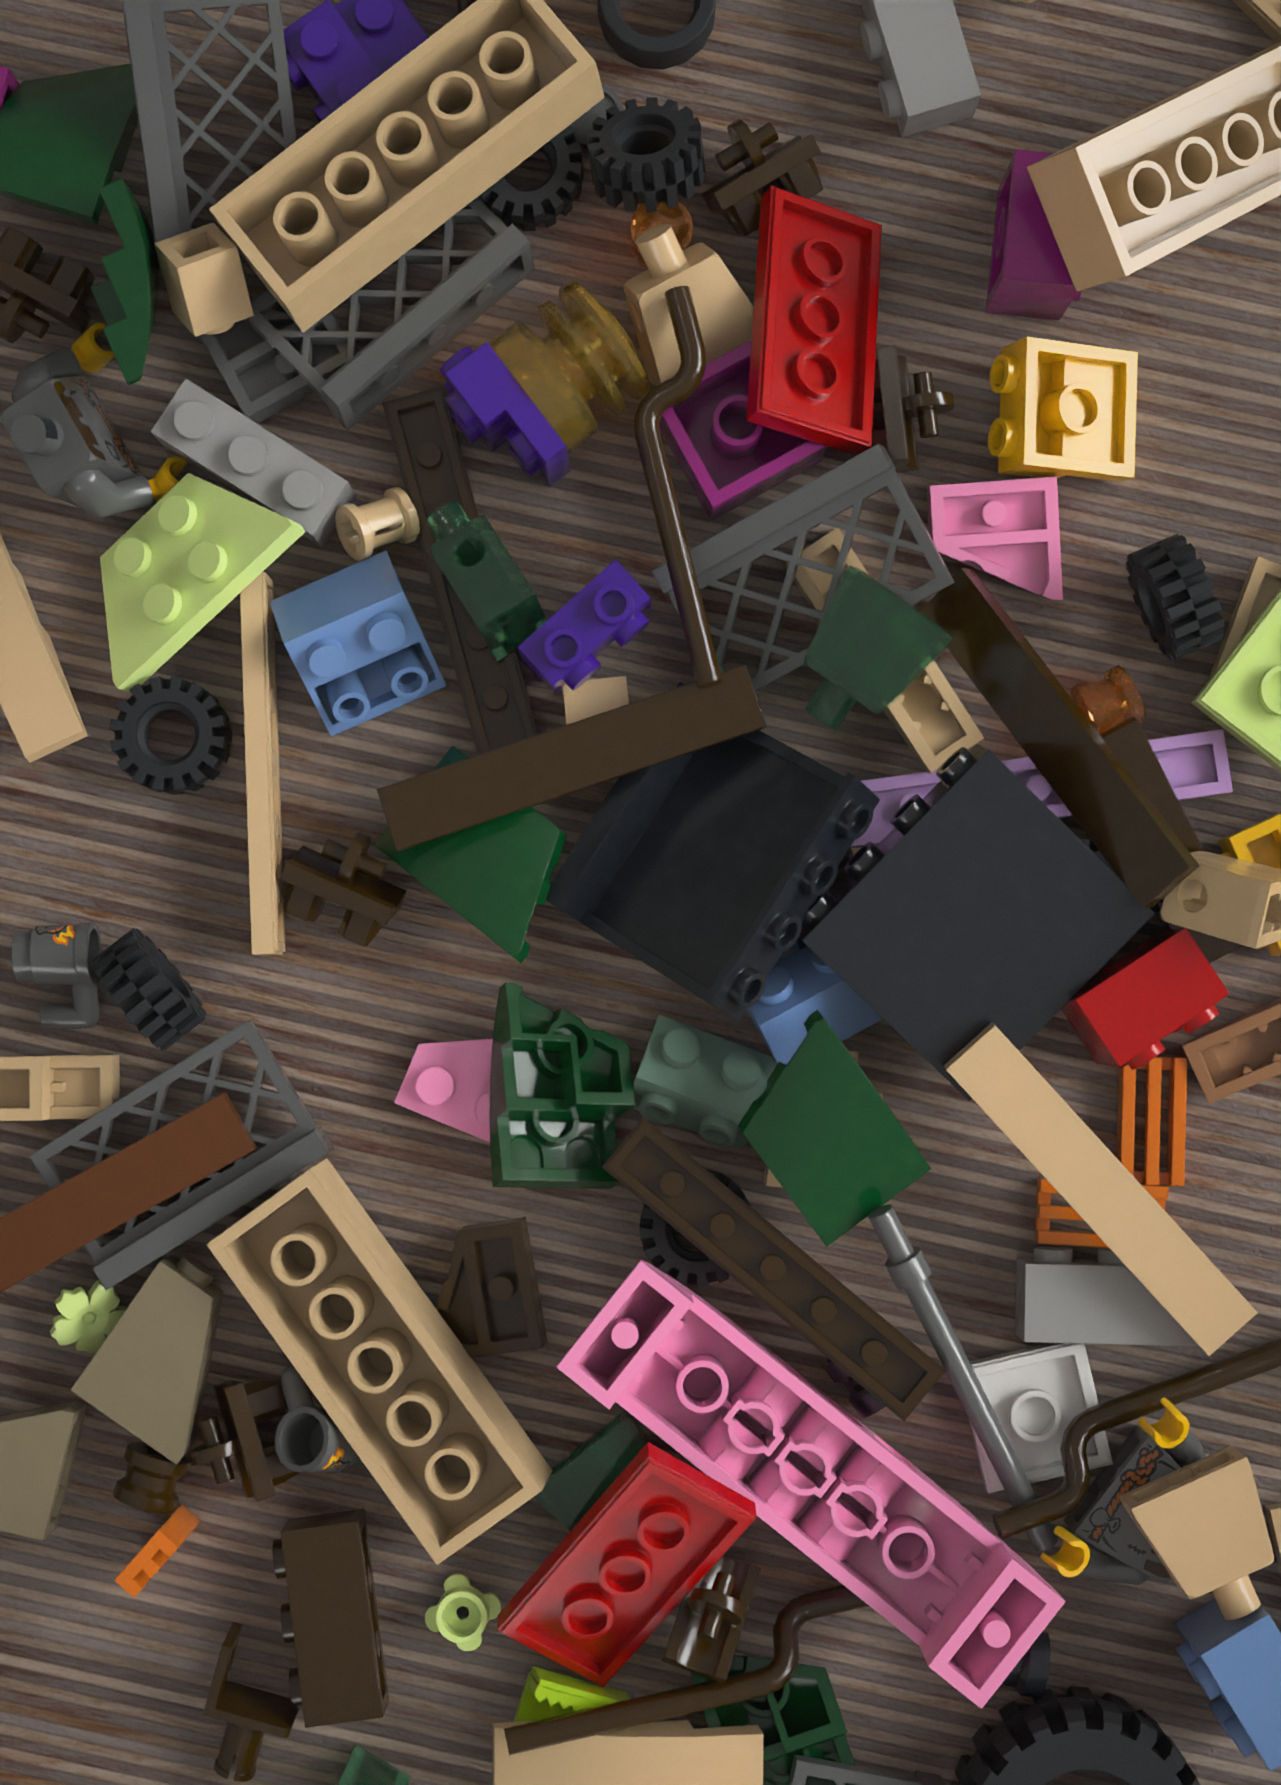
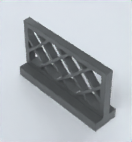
M123 0L122 8L154 243L192 230L193 220L207 202L211 206L218 202L212 196L235 167L248 178L254 174L240 160L262 131L284 150L297 141L280 0ZM266 5L270 34L256 52L253 53L223 27L239 7ZM229 8L218 23L203 11ZM191 11L212 29L190 59L167 40L164 13ZM217 35L249 60L227 89L223 88L196 65V62ZM270 44L274 70L260 59ZM169 53L184 65L174 80L172 79ZM253 66H256L276 83L278 100L262 120L232 95ZM189 71L194 73L221 96L199 125L195 124L176 108L174 91ZM226 101L257 126L235 156L204 131ZM278 111L282 136L268 125ZM178 120L193 132L182 147ZM198 137L229 162L207 192L189 178L184 170L183 157ZM187 186L202 197L191 212ZM156 252L157 265H158V267H160L159 260H158V256H157V252Z
M478 197L465 206V209H461L443 223L445 224L443 250L410 249L392 263L398 264L396 291L361 290L360 288L341 303L350 304L348 331H314L313 326L304 333L301 330H276L264 317L271 309L275 310L280 306L270 291L267 289L251 303L254 316L245 320L308 383L311 389L328 405L330 413L347 431L535 269L529 239L513 223L507 227ZM454 224H481L493 236L477 251L453 250ZM407 264L442 265L441 282L430 291H406ZM452 265H459L451 272ZM360 304L395 305L394 322L383 332H358ZM405 305H413L404 313ZM347 343L346 363L325 380L311 366L313 345ZM292 345H302V356ZM357 346H365L357 353Z
M877 444L690 549L700 591L712 586L734 593L724 628L709 625L710 633L721 637L717 652L715 650L720 673L726 671L723 662L730 640L764 649L757 675L751 678L754 690L757 691L955 583L897 475L896 468L884 446ZM888 487L900 509L893 535L889 536L858 527L857 524L865 499ZM853 506L849 523L831 519ZM905 522H907L918 544L901 539ZM820 524L846 530L836 567L801 558L808 531ZM855 533L890 543L879 580L844 570ZM797 538L792 555L775 550ZM898 546L923 553L936 578L914 590L887 583ZM764 555L790 562L779 598L745 588L752 562ZM667 563L652 570V573L663 594L668 593L679 614ZM798 565L833 575L822 611L788 601ZM741 569L736 585L719 581ZM841 578L877 588L867 616L853 621L831 614ZM885 590L902 595L900 598L880 608ZM743 596L777 606L767 641L732 632ZM785 609L820 619L812 646L801 652L775 644ZM828 621L845 626V628L824 638ZM772 653L790 657L768 669Z
M251 1019L29 1155L46 1185L51 1190L65 1182L51 1158L66 1148L74 1146L95 1151L94 1165L105 1160L106 1154L114 1155L124 1149L109 1145L114 1119L124 1112L151 1117L148 1135L159 1129L161 1120L172 1122L180 1118L182 1115L163 1111L169 1085L179 1078L206 1083L202 1105L213 1099L215 1086L251 1094L244 1125L254 1142L267 1145L246 1158L245 1156L239 1158L227 1170L216 1171L207 1176V1178L212 1179L191 1191L192 1185L182 1190L179 1199L172 1204L165 1205L159 1203L148 1209V1211L156 1212V1214L136 1225L138 1216L127 1221L125 1232L106 1245L103 1244L100 1237L84 1245L96 1264L92 1269L105 1290L129 1277L334 1148L322 1127L316 1125ZM244 1038L259 1061L253 1086L218 1078L223 1052ZM212 1059L209 1075L192 1072V1070ZM265 1072L277 1091L262 1088ZM157 1093L154 1109L137 1105ZM259 1096L285 1102L298 1125L278 1138L251 1132ZM102 1127L99 1143L82 1139Z

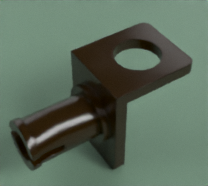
M233 1622L220 1650L203 1715L227 1722L219 1755L215 1760L214 1770L218 1775L227 1779L231 1765L234 1764L236 1755H239L240 1759L234 1781L246 1782L255 1776L256 1762L264 1733L283 1738L289 1737L299 1708H293L291 1698L228 1681L243 1624Z

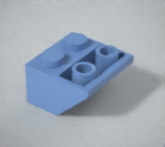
M386 550L269 601L283 644L331 737L447 686Z
M798 937L795 944L789 950L783 952L766 979V986L762 996L752 1007L747 1009L757 1031L777 1064L779 1061L785 1064L789 1063L808 1034L804 1026L805 1021L816 1010L825 1018L841 1041L883 1019L815 954L800 937Z
M1214 1598L1173 1623L1184 1640V1643L1176 1647L1175 1650L1193 1680L1199 1683L1209 1700L1211 1701L1218 1697V1699L1208 1705L1228 1738L1234 1741L1244 1758L1255 1753L1271 1772L1281 1766V1633L1270 1614L1261 1605L1257 1610L1244 1617L1225 1620Z

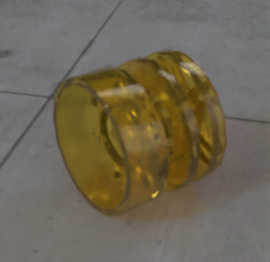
M570 280L558 290L559 298L570 317L569 319L549 300L545 299L538 305L539 315L548 333L544 338L540 339L528 326L520 321H516L488 342L565 443L567 454L598 431L595 417L587 402L595 398L607 410L618 416L626 410V404L614 383L615 381L627 394L636 400H640L651 390V383L638 359V352L624 328L603 304H599L586 289L573 280Z

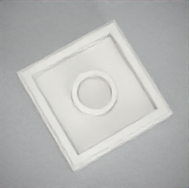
M1046 1343L970 1361L1030 1484L1065 1476L1060 1451L1063 1433L1075 1416L1099 1404L1085 1344ZM970 1422L985 1490L988 1493L1004 1490ZM1102 1431L1092 1436L1086 1448L1089 1470L1112 1465L1113 1462L1106 1432Z

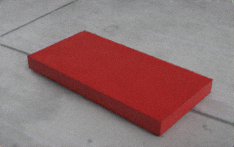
M771 186L761 196L746 421L853 455H859L871 448L882 237L881 224Z
M648 1442L498 1614L497 1631L604 1687L757 1518L755 1502Z

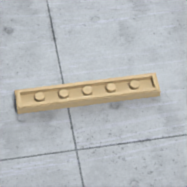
M264 571L240 593L252 955L258 956L283 955V952H286L283 910L284 889L283 880L280 879L283 872L275 617L269 602L274 600L273 580Z
M993 1022L943 1066L1208 1356L1214 1353L1258 1313Z

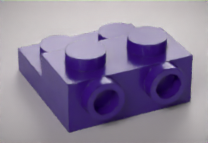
M326 0L284 29L289 80L297 91L304 86L309 88L319 103L312 108V111L320 123L429 37L403 0H343L335 6L332 5L330 0Z
M488 342L475 351L470 346L459 350L441 366L440 372L447 380L445 387L451 393L445 398L452 410L450 415L472 444L482 438L493 452L509 441L511 446L508 449L526 475L531 479L540 473L550 487L570 472L565 443Z
M615 559L518 646L523 664L540 682L543 680L554 693L559 691L565 684L572 691L576 690L601 667V663L595 658L614 640L620 647L625 646L649 624L650 621L644 613L651 608V597Z

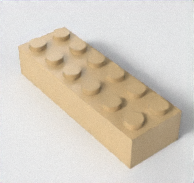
M477 0L218 201L209 210L224 234L237 246L242 258L304 333L604 99L605 96L597 64L544 0Z
M1281 42L1027 166L1076 292L1126 277L1281 195Z
M327 1158L307 1170L206 1244L436 1565L543 1490L553 1470Z

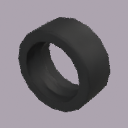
M597 0L598 19L605 40L619 57L640 68L664 70L686 63L703 49L714 28L716 0H694V11L687 25L679 32L664 37L645 36L631 29L623 18L620 0Z

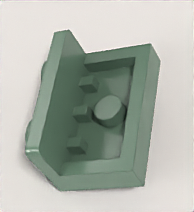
M658 1015L633 1083L635 1106L631 1109L639 1111L644 1118L651 1122L674 1124L696 1132L705 1141L713 1145L722 1147L733 1146L744 1149L748 1140L738 1128V1124L753 1101L764 1093L767 1087V1080L777 1063L770 1055Z

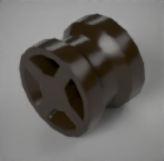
M129 1443L124 1455L128 1468L125 1477L116 1482L113 1491L114 1498L126 1505L144 1511L163 1514L173 1513L179 1500L175 1487L178 1479L187 1473L190 1464L189 1458L185 1456L176 1465L146 1443Z

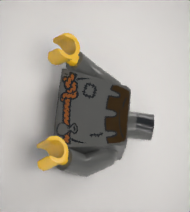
M104 323L92 325L73 342L71 350L64 346L26 365L19 372L12 390L14 404L0 414L1 421L10 435L12 444L20 452L39 487L47 495L76 505L89 515L97 518L109 517L150 506L153 498L158 502L179 482L175 477L179 475L187 464L184 458L170 457L164 462L154 477L147 480L140 472L86 376L80 375L81 368L91 373L98 372L115 358L113 351H104L95 342V338L104 331V327H107Z
M1164 1397L1159 1400L1165 1407L1163 1417L1153 1424H1149L1143 1417L1138 1420L1139 1426H1135L1111 1457L1113 1464L1105 1466L1088 1487L1087 1494L1077 1509L1067 1514L1063 1521L1074 1534L1062 1526H1057L1054 1529L1053 1533L1063 1539V1545L1055 1555L1048 1556L1042 1552L1040 1559L1064 1577L1071 1578L1079 1574L1095 1581L1140 1585L1150 1577L1164 1584L1171 1580V1576L1119 1498L1122 1494L1206 1457L1200 1441L1189 1429L1188 1419L1167 1398Z

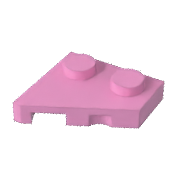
M1057 477L927 486L929 535L940 554L1049 600H1063Z
M493 1038L418 1044L394 1103L490 1143V1072Z

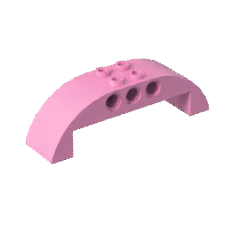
M643 1260L637 1263L556 1366L606 1408L610 1409L615 1402L618 1403L707 1476L755 1502L756 1515L919 1645L928 1667L981 1709L1066 1602L1048 1582L1005 1542L893 1447L714 1306L668 1274Z

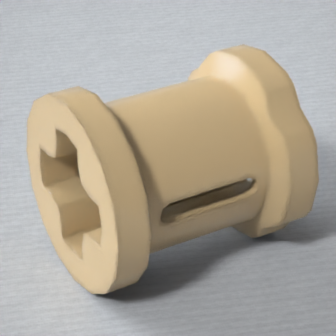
M400 487L387 489L381 499L358 507L352 503L342 505L337 509L335 515L339 539L348 555L357 561L369 558L372 555L373 549L395 541L401 544L414 542L420 532L416 508L408 494Z

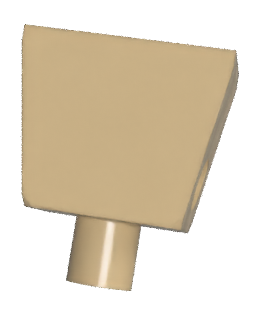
M662 224L649 229L636 239L635 242L648 270L627 280L624 284V292L646 372L656 386L672 378L677 373L681 364L680 352L665 297V292L671 288L678 286L690 287L705 346L706 364L752 340L754 306L714 250L701 242L682 251L670 224Z
M1197 851L1190 853L1200 866L1162 899L1163 904L1160 914L1163 921L1254 949L1281 941V869L1211 852Z
M1231 1445L1119 1496L1124 1508L1173 1581L1189 1599L1198 1598L1212 1591L1225 1620L1244 1617L1260 1607V1600L1248 1575L1270 1565L1274 1561V1553L1251 1465L1244 1454Z

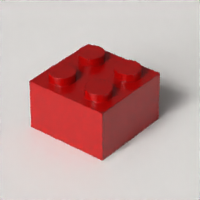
M1178 928L1157 932L1099 970L1061 1010L1096 1064L1117 1066L1119 1068L1129 1065L1131 1070L1163 1052L1165 1048L1160 1040L1170 1033L1183 1029L1188 1034L1214 1019L1220 1013L1214 1004L1230 993L1187 928Z

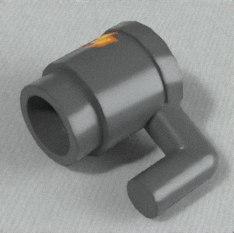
M95 922L79 923L76 925L35 926L33 930L16 931L12 941V967L18 982L34 981L37 986L72 985L73 1003L41 1005L40 1025L43 1030L90 1028L99 1021L100 1010L97 984L100 977L95 974L92 968L94 965L91 962L102 953L100 933Z
M289 1366L284 1369L281 1375V1383L289 1412L280 1421L275 1435V1448L280 1462L289 1470L299 1473L317 1472L333 1474L356 1466L361 1459L326 1410L314 1407L311 1396L313 1392L295 1367Z

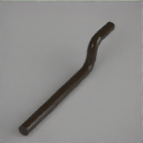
M678 286L667 290L665 297L680 352L681 364L677 373L672 378L652 388L641 400L634 418V431L697 687L703 688L721 683L722 677L659 424L662 415L669 408L688 399L701 384L706 370L705 346L690 287Z
M1281 1338L1090 1407L1075 1416L1063 1433L1060 1448L1065 1473L1062 1485L1052 1493L992 1514L993 1523L1000 1539H1005L1057 1520L1077 1509L1088 1491L1091 1475L1086 1448L1092 1436L1165 1409L1159 1402L1164 1397L1173 1405L1280 1367Z
M844 1585L803 1594L790 1600L778 1613L772 1629L774 1655L772 1661L766 1667L728 1676L724 1684L711 1680L504 1728L509 1756L766 1696L781 1689L794 1675L800 1659L798 1632L805 1622L869 1605Z

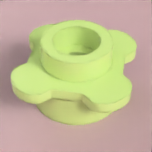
M455 1573L445 1580V1592L439 1602L427 1609L425 1623L432 1632H440L446 1639L456 1643L459 1649L473 1651L481 1645L482 1633L488 1621L497 1618L500 1613L501 1602L495 1593H482L471 1586L469 1578L465 1574ZM464 1606L468 1608L469 1615L465 1618L459 1617L457 1614L459 1607Z

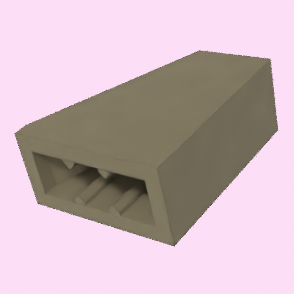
M170 1255L158 1263L71 1388L73 1393L176 1465L188 1454V1451L191 1450L196 1441L198 1422L200 1420L223 1290L211 1283L215 1278V1274L204 1264L188 1255H183L180 1260Z
M75 1400L0 1415V1531L43 1541L57 1529L88 1403Z

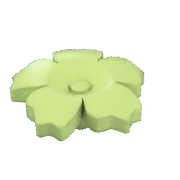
M100 1280L93 1284L88 1297L82 1287L75 1288L74 1290L63 1289L61 1295L54 1301L61 1314L53 1318L54 1326L51 1328L50 1334L57 1340L58 1345L66 1346L74 1343L76 1350L92 1354L101 1347L106 1339L105 1334L107 1336L110 1334L127 1307L118 1306L120 1299L114 1292L113 1286L105 1290Z

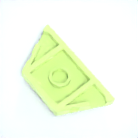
M190 473L186 474L100 557L112 679L116 687L131 693L129 690L135 685H142L305 533L303 527L287 517Z

